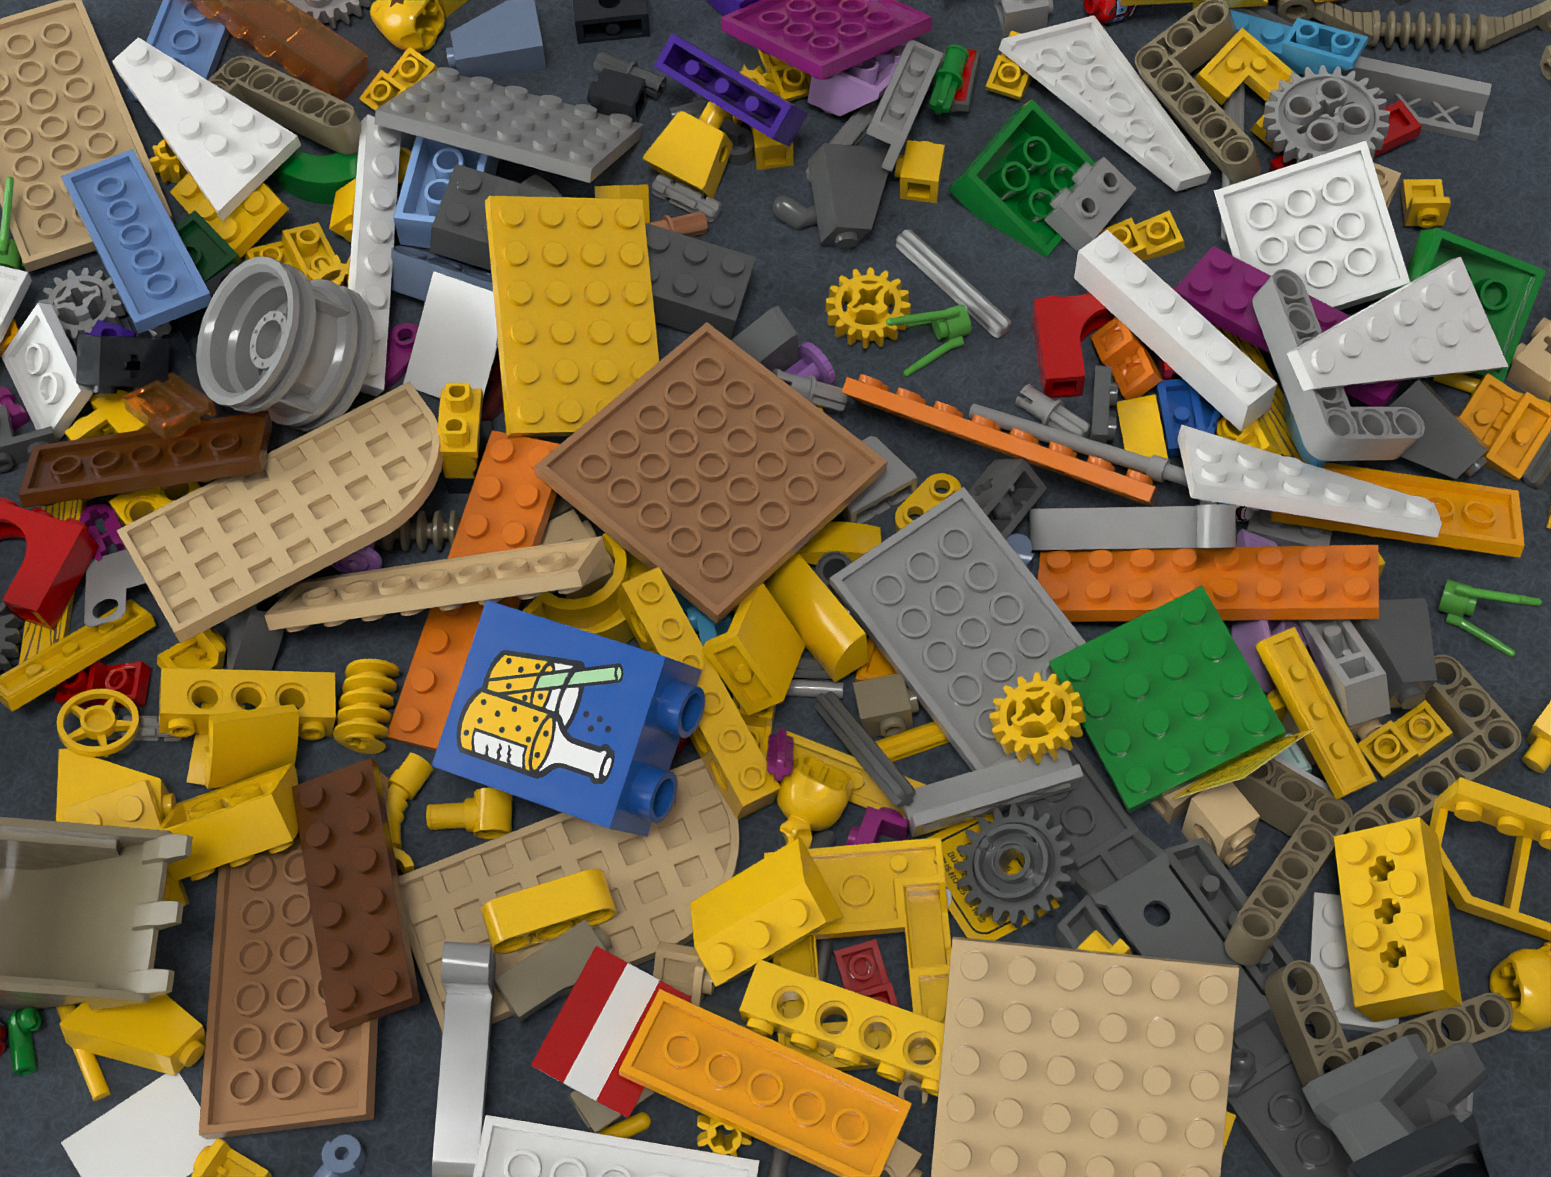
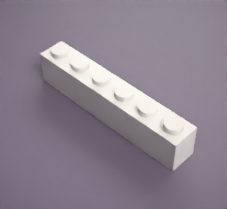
M1106 230L1078 251L1074 279L1240 432L1252 424L1255 419L1257 420L1270 410L1277 383L1113 234Z

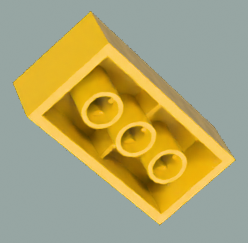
M1420 817L1334 836L1354 1007L1373 1022H1379L1462 1006L1438 834Z

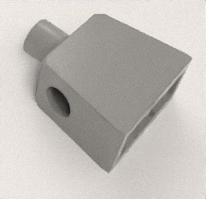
M869 436L862 440V442L888 461L887 470L841 511L845 522L867 524L900 506L917 489V476L874 436Z

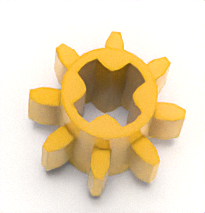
M165 139L160 141L158 145H153L155 157L149 160L154 173L159 172L164 183L166 181L179 183L188 174L183 164Z
M697 1116V1126L707 1130L697 1136L698 1146L708 1144L712 1149V1153L730 1154V1156L737 1157V1149L740 1144L751 1145L750 1135L709 1116ZM724 1125L727 1130H732V1133L724 1135L722 1130H717V1126Z

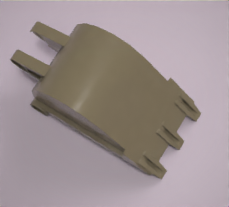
M0 817V1009L16 1010L20 1008L23 1010L26 1007L39 1009L88 1002L91 1010L147 1003L149 998L172 992L175 971L153 968L159 930L181 924L184 903L163 901L167 867L170 863L190 857L193 837L172 834V832L166 830Z

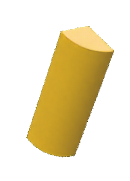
M798 552L763 582L801 636L805 647L834 682L839 681L870 662L866 633Z

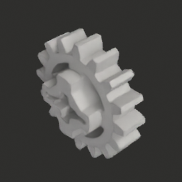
M84 268L80 276H75L74 272L69 270L67 273L68 279L63 281L55 277L53 280L56 287L54 289L44 288L43 292L47 299L38 301V303L52 305L69 341L73 340L76 348L78 335H83L85 332L90 333L98 319L121 326L118 316L126 315L123 302L111 278L106 279L101 270L96 272L94 276H91L88 268Z

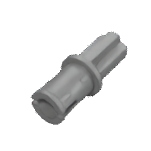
M776 368L772 372L816 406L841 412L848 402L849 397L841 392L843 388L816 381L815 376L809 375L805 378Z
M1027 384L1020 391L1026 397L1023 399L1017 396L1016 406L1041 420L1043 425L1081 437H1088L1091 428L1090 423L1065 408L1063 401L1060 399L1054 401L1035 389L1031 384Z

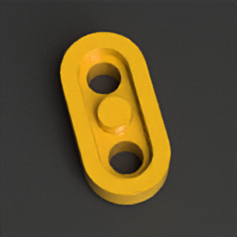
M937 473L928 477L897 508L895 513L896 532L914 521L909 518L910 515L918 514L921 516L962 488L960 482L952 475L946 473ZM938 488H945L948 490V492L940 494L935 490Z

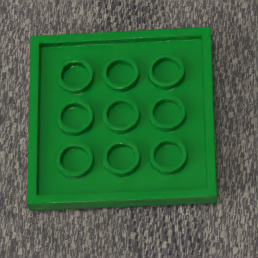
M1203 586L1049 661L1050 668L1053 674H1057L1060 685L1068 680L1072 684L1074 693L1079 692L1084 705L1082 708L1086 716V722L1080 724L1129 814L1286 736L1285 728Z

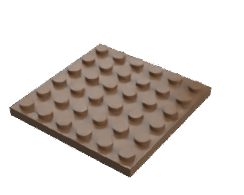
M706 322L535 465V475L650 570L659 567L672 588L718 624L753 590L768 579L887 470L888 461Z

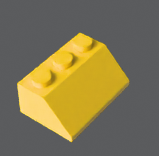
M290 763L177 803L157 828V830L170 831L172 834L193 837L190 857L168 864L167 869L173 881L175 882L190 877L192 881L199 880L213 873L216 867L229 863L230 867H237L250 861L256 853L269 850L270 853H277L290 847L299 832L292 790L293 786L298 785L297 771L294 764Z
M797 838L690 902L694 947L715 987L737 980L754 970L758 959L767 962L844 917L801 838Z

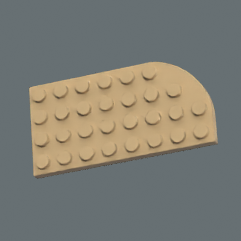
M409 381L269 452L266 455L263 472H257L250 476L238 475L218 478L116 530L178 641L182 643L385 537L402 526L428 498L442 469L443 456L440 452V435L437 436V420Z
M701 758L669 770L677 778L676 797L665 819L659 823L652 822L647 837L608 829L562 812L398 877L410 946L442 1033L446 992L441 983L444 942L490 944L481 907L495 898L577 872L598 868L602 869L605 873L617 910L616 915L612 919L598 925L612 945V948L607 952L633 966H637L655 959L656 948L660 941L685 945L693 939L690 902L736 876L740 851L738 819H736L718 790ZM554 939L510 953H495V978ZM495 987L492 1024L513 1016Z

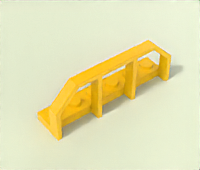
M1459 777L1435 799L1429 826L1438 834L1445 887L1448 895L1459 910L1551 941V923L1519 912L1532 839L1538 841L1542 847L1551 850V808ZM1448 811L1454 812L1455 816L1459 819L1470 822L1480 821L1495 826L1499 832L1505 835L1517 836L1503 906L1472 896L1442 849L1441 844Z

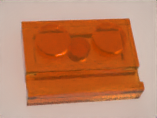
M173 372L168 374L169 380L163 383L156 380L122 397L126 411L165 440L183 435L187 429L201 423L200 417L205 414L211 417L217 415L211 399Z

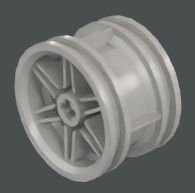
M257 256L246 260L233 269L221 282L204 314L198 335L196 352L197 373L201 387L211 400L220 405L247 413L268 410L271 420L275 423L291 427L297 431L311 432L342 416L358 395L368 373L372 357L374 340L372 316L367 303L360 294L345 286H340L324 279L309 281L299 269L286 263H281L271 257Z

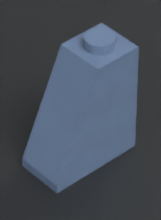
M507 0L450 31L453 47L446 48L449 68L457 69L459 75L470 78L476 76L493 78L547 69L534 0Z

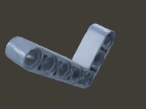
M394 246L391 249V259L393 262L391 290L426 301L433 272L493 292L492 274L411 247Z

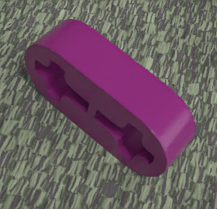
M94 504L82 512L79 521L88 526V533L99 545L94 555L98 562L103 559L102 556L110 554L107 547L112 544L115 545L118 552L126 550L116 531L122 528L111 507L105 504ZM100 518L104 521L108 531L100 535L94 523L95 520Z

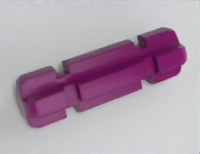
M778 728L777 734H769L767 772L774 774L775 781H783V775H791L793 772L794 741L793 737L786 735L787 729Z

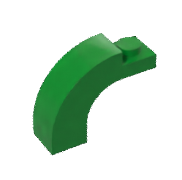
M297 149L272 173V178L279 187L296 198L311 203L331 205L334 204L336 191L356 178L358 152L347 155L335 153L326 156H316Z

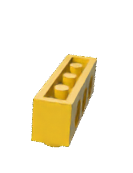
M161 668L159 733H169L174 737L209 734V715L246 711V709L239 706L242 703H250L256 707L255 709L294 704L299 708L298 736L305 740L332 737L336 719L335 673ZM198 702H207L211 704L213 707L208 709H202L197 707L195 704Z

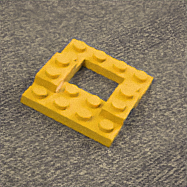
M941 837L807 849L844 917L774 957L773 964L820 980L817 952L818 939L905 932L913 1013L945 1023L952 947ZM774 852L764 853V858H766ZM795 999L787 1000L781 1005L779 1013L785 1018H795L802 1013L804 1005ZM848 1022L822 1023V1028L828 1033L837 1034L846 1028ZM877 1029L867 1035L865 1042L873 1049H882L890 1043L891 1036L886 1031ZM778 1033V1043L840 1071L877 1068L860 1062L859 1067L845 1065L833 1059L834 1052L817 1047L815 1052L800 1049L789 1043L791 1037ZM917 1045L911 1049L909 1057L916 1064H928L934 1059L935 1052L927 1045Z

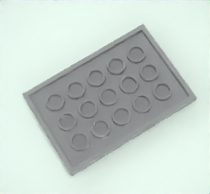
M448 67L438 68L377 108L374 123L379 126L591 183L641 139L644 125L637 122L633 123L632 118L628 115L616 113L607 116L597 113V109L591 105L578 104L574 106L566 104L557 96L529 94L528 90L523 87L499 86L493 84V80L487 77L476 76L470 78L459 75V71Z
M964 487L830 577L829 580L831 587L895 671L903 677L905 684L915 694L918 701L972 771L1017 758L1015 751L1008 755L1004 753L1001 743H997L992 732L993 725L989 718L990 713L996 712L993 704L994 698H1006L1003 687L1007 685L1015 689L1019 686L1017 677L1020 676L1026 682H1031L1035 672L1040 673L1042 681H1047L1053 674L1049 665L1050 660L1086 643Z

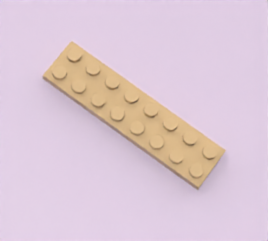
M600 536L300 580L293 584L264 616L269 630L286 628L288 632H296L312 624L324 623V626L332 627L340 625L348 619L362 618L363 621H374L386 614L400 612L402 616H411L426 608L439 607L440 610L446 611L458 608L464 603L478 601L480 605H485L486 600L496 603L504 597L518 596L519 599L525 600L537 597L542 592L558 590L560 594H568L578 591L583 587L605 555L606 548L603 538Z

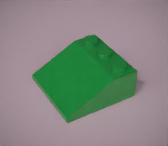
M1031 99L1009 116L948 187V190L974 216L1040 255L1047 257L1063 239L1044 220L1054 209L1049 203L1063 188L1071 189L1075 184L1071 177L1083 164L1088 162L1092 166L1095 162Z
M1440 228L1421 230L1406 269L1410 282L1449 260L1458 257L1462 258L1508 364V367L1475 371L1469 374L1483 377L1489 373L1504 383L1546 270Z

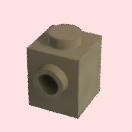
M899 673L853 682L860 724L871 737H889L913 728L912 713L919 712L917 697L909 688H906L905 680Z

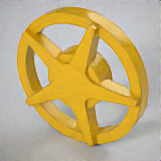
M92 689L73 696L62 706L57 716V731L64 746L77 754L89 757H109V755L122 750L133 741L139 729V714L136 705L126 695L110 689ZM108 699L104 706L95 705L86 710L78 707V705L89 700ZM116 702L129 710L132 721L115 719L113 709ZM71 712L80 719L81 727L67 735L64 730V723ZM127 731L122 738L107 745V737L111 736L114 732ZM90 738L97 740L100 746H85L77 743V741Z

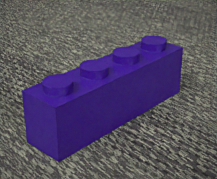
M673 33L653 66L771 139L790 147L808 115L804 110Z

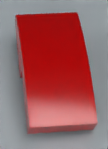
M98 660L58 684L55 702L59 705H64L70 698L81 692L92 689H110L129 697L136 707L145 706L151 667L143 661L106 666ZM108 699L89 700L78 705V707L104 706ZM118 702L114 706V708H126Z
M876 939L832 951L844 989L899 1007L892 983L888 980Z

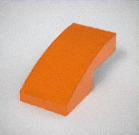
M1117 317L1090 336L1102 363L1112 367V374L1125 399L1139 398L1163 380L1141 339Z

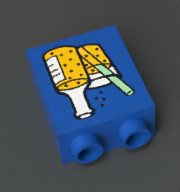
M486 600L431 766L608 829L647 837L652 822L659 823L665 819L676 797L677 778L669 769L679 738H687L692 735L702 718L705 694L703 689L697 686L702 670L647 650Z

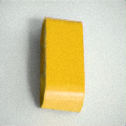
M598 868L584 870L490 900L481 907L490 944H492L494 953L498 954L514 952L555 939L585 919L591 927L602 924L612 919L617 913L605 873L602 869Z

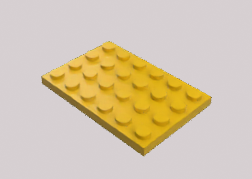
M488 196L485 200L506 435L507 437L571 436L659 362L643 199Z

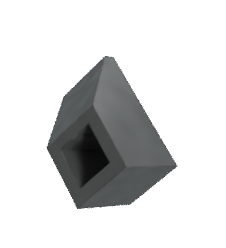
M285 589L224 620L227 666L229 670L272 671L285 628L269 630L264 615L285 594Z

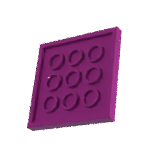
M759 0L721 17V31L819 80L830 79L843 70L859 66L867 59L879 54H885L889 49L911 39L915 40L916 37L931 31L932 16L896 0Z

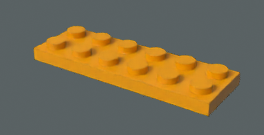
M1327 462L1324 464V469L1411 496L1423 497L1430 502H1434L1442 521L1438 537L1271 511V521L1290 525H1302L1330 531L1363 534L1371 537L1390 538L1520 558L1525 546L1518 490Z
M659 989L619 1069L620 1076L839 1177H880L912 1103L661 989Z

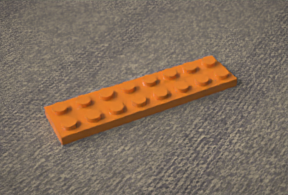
M860 374L858 381L849 377L846 378L841 392L854 401L1007 456L1025 459L1028 463L1141 504L1155 507L1160 492L1155 486H1152L1154 481L1151 480V477L1128 469L1126 476L1114 472L1115 467L1112 466V463L1090 455L1087 462L1076 459L1077 453L1066 446L1050 442L1048 448L1038 445L1039 440L1034 435L1015 428L1011 429L1010 434L1000 431L1001 426L997 425L995 421L975 414L971 421L964 419V413L958 411V408L939 401H935L934 407L925 405L927 400L921 398L919 394L899 387L896 394L888 392L889 386L884 385L880 380Z
M491 431L447 559L540 545L557 492L535 475V465L560 444L523 436L507 437L506 433ZM518 596L504 597L496 603L518 610L521 599ZM476 601L464 603L458 608L446 611L440 610L439 607L430 608L388 729L389 734L386 736L388 739L397 743L436 752L485 605H480Z
M1378 545L1041 550L1037 581L1070 622L1131 621L1200 586L1204 587L1222 620L1379 619Z

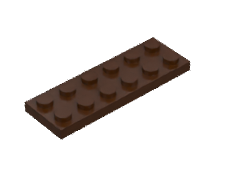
M267 410L33 446L18 496L23 508L39 505L51 506L59 502L79 499L91 500L99 496L130 494L135 491L158 487L170 488L178 484L198 481L210 482L224 477L250 476L264 470L273 423Z
M368 758L293 786V797L329 1027L336 1032H340L419 1004L417 981L378 763L372 758Z

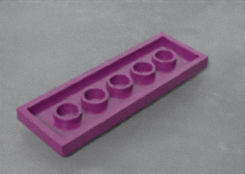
M1213 246L1176 286L1174 291L1209 322L1270 353L1253 308L1252 300L1271 275ZM1308 295L1322 332L1351 317ZM1406 380L1348 385L1343 388L1345 393L1371 407H1385Z

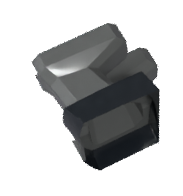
M1419 1034L1405 1035L1310 1081L1302 1088L1317 1120L1333 1131L1353 1161L1347 1167V1173L1350 1177H1490L1474 1114L1454 1115L1450 1112L1488 1079L1487 1071L1471 1042L1455 1044L1430 1056Z

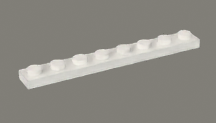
M367 115L361 121V133L359 136L348 288L360 294L367 303L372 316L374 331L373 351L368 373L360 392L377 397L384 391L393 263L391 249L394 247L395 233L393 217L397 202L401 131L374 124L375 117Z

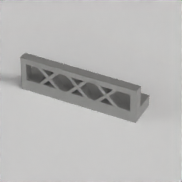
M912 39L906 44L866 132L870 136L891 144L881 166L891 172L943 56L942 52Z
M1361 56L1353 69L1341 71L1342 76H1347L1351 71H1356L1354 80L1357 82L1368 78L1367 89L1376 87L1380 89L1378 99L1389 98L1395 102L1401 100L1421 124V130L1477 141L1492 84ZM1421 105L1427 106L1436 115L1429 119L1419 117L1413 109ZM1458 113L1474 116L1472 128L1456 125L1451 116Z
M1061 746L1057 749L1058 759L1055 760L1050 757L1049 753L1043 754L1041 763L1036 764L1033 755L1028 754L1023 762L1015 758L915 788L916 794L912 798L914 802L910 806L906 804L902 806L905 818L909 821L912 838L970 821L980 816L993 814V809L996 807L1003 811L1009 809L1012 804L1019 806L1075 789L1083 778L1080 764L1072 766L1067 749Z

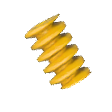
M360 659L348 664L345 670L347 679H345L342 685L344 694H342L339 700L340 710L336 716L338 725H336L333 731L334 739L340 745L349 750L365 754H377L385 750V744L376 739L386 738L389 734L388 728L382 724L389 723L392 718L391 713L385 709L394 705L395 700L388 693H393L397 690V683L391 679L400 674V669L397 665L380 659Z

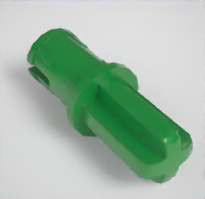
M954 44L946 48L941 68L934 74L935 86L929 101V108L935 110L934 113L937 115L950 111L956 91L961 89L963 85L962 73L968 60L969 52L960 45Z

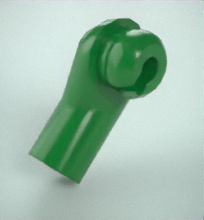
M26 1007L24 1010L18 1008L8 1018L9 1046L13 1074L15 1076L29 1075L37 1070L32 1031L40 1027L41 1016L34 1007Z

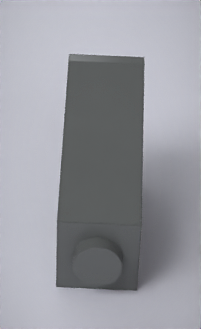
M824 143L808 160L821 244H832L841 249L856 246L872 230L889 170L881 167L889 149Z
M778 305L768 310L731 340L771 372L775 368L784 372L799 361L798 333Z
M1419 378L1389 406L1407 407L1414 410L1420 415L1425 425L1424 434L1400 457L1454 479L1458 478L1463 472L1468 477L1472 476L1487 462L1482 455L1488 451L1489 447L1423 378Z
M1424 598L1379 600V619L1349 620L1386 672L1390 708L1402 707L1403 709H1410L1424 701L1425 694L1437 681L1428 604Z

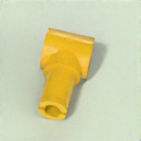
M488 787L475 790L473 798H466L461 803L428 804L426 809L427 826L430 830L465 828L467 832H473V836L477 838L496 839L512 832V794Z

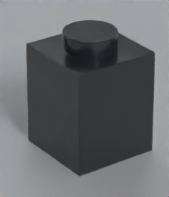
M603 68L597 82L593 81L589 87L587 101L597 109V113L607 116L616 113L630 116L633 123H638L648 103L646 79Z

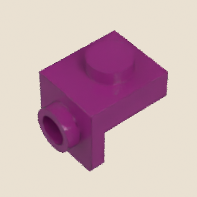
M868 806L860 828L852 827L846 846L878 843L881 835L898 841L907 840L909 821L904 819L901 813L891 808L881 807L878 810Z

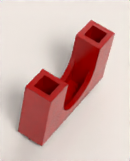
M1091 293L1067 297L1051 295L1034 299L1032 325L1042 393L1049 398L1083 396L1086 375L1081 344L1090 334L1099 330L1116 317ZM1155 353L1157 368L1163 380L1182 379L1178 373Z
M0 497V540L4 538L25 539L27 544L24 561L2 601L18 619L54 630L99 545L88 533V526L79 520L67 518L66 521L54 518L53 515L43 509L33 507L30 511L21 508L18 504L7 498Z

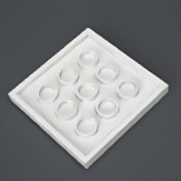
M1366 141L1214 190L1234 257L1271 276L1279 269L1291 270L1302 279L1308 295L1337 310H1343L1387 296L1410 283Z

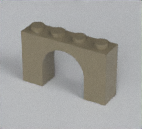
M585 919L495 978L494 987L517 1022L521 1023L558 997L572 991L595 946L608 951L612 948V945L600 926L597 925L591 928ZM645 1087L634 1109L658 1093ZM577 1090L569 1095V1101L591 1133L598 1134L624 1117Z

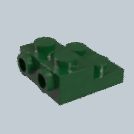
M193 211L175 226L204 283L234 263L236 266H239L243 263L240 256L196 211ZM197 310V311L192 312V313H190V314H187V315H185V316H186L188 319H190V318H192L195 314H197L200 310Z

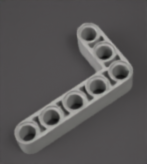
M1277 270L1254 295L1252 303L1306 450L1313 457L1323 461L1398 459L1425 431L1422 418L1414 410L1407 407H1351L1343 387L1303 391L1287 353L1323 332L1302 279L1291 270Z
M1236 504L1029 510L1032 550L1236 547Z
M445 941L443 945L441 983L446 992L432 1177H473L485 1119L496 957L492 944Z

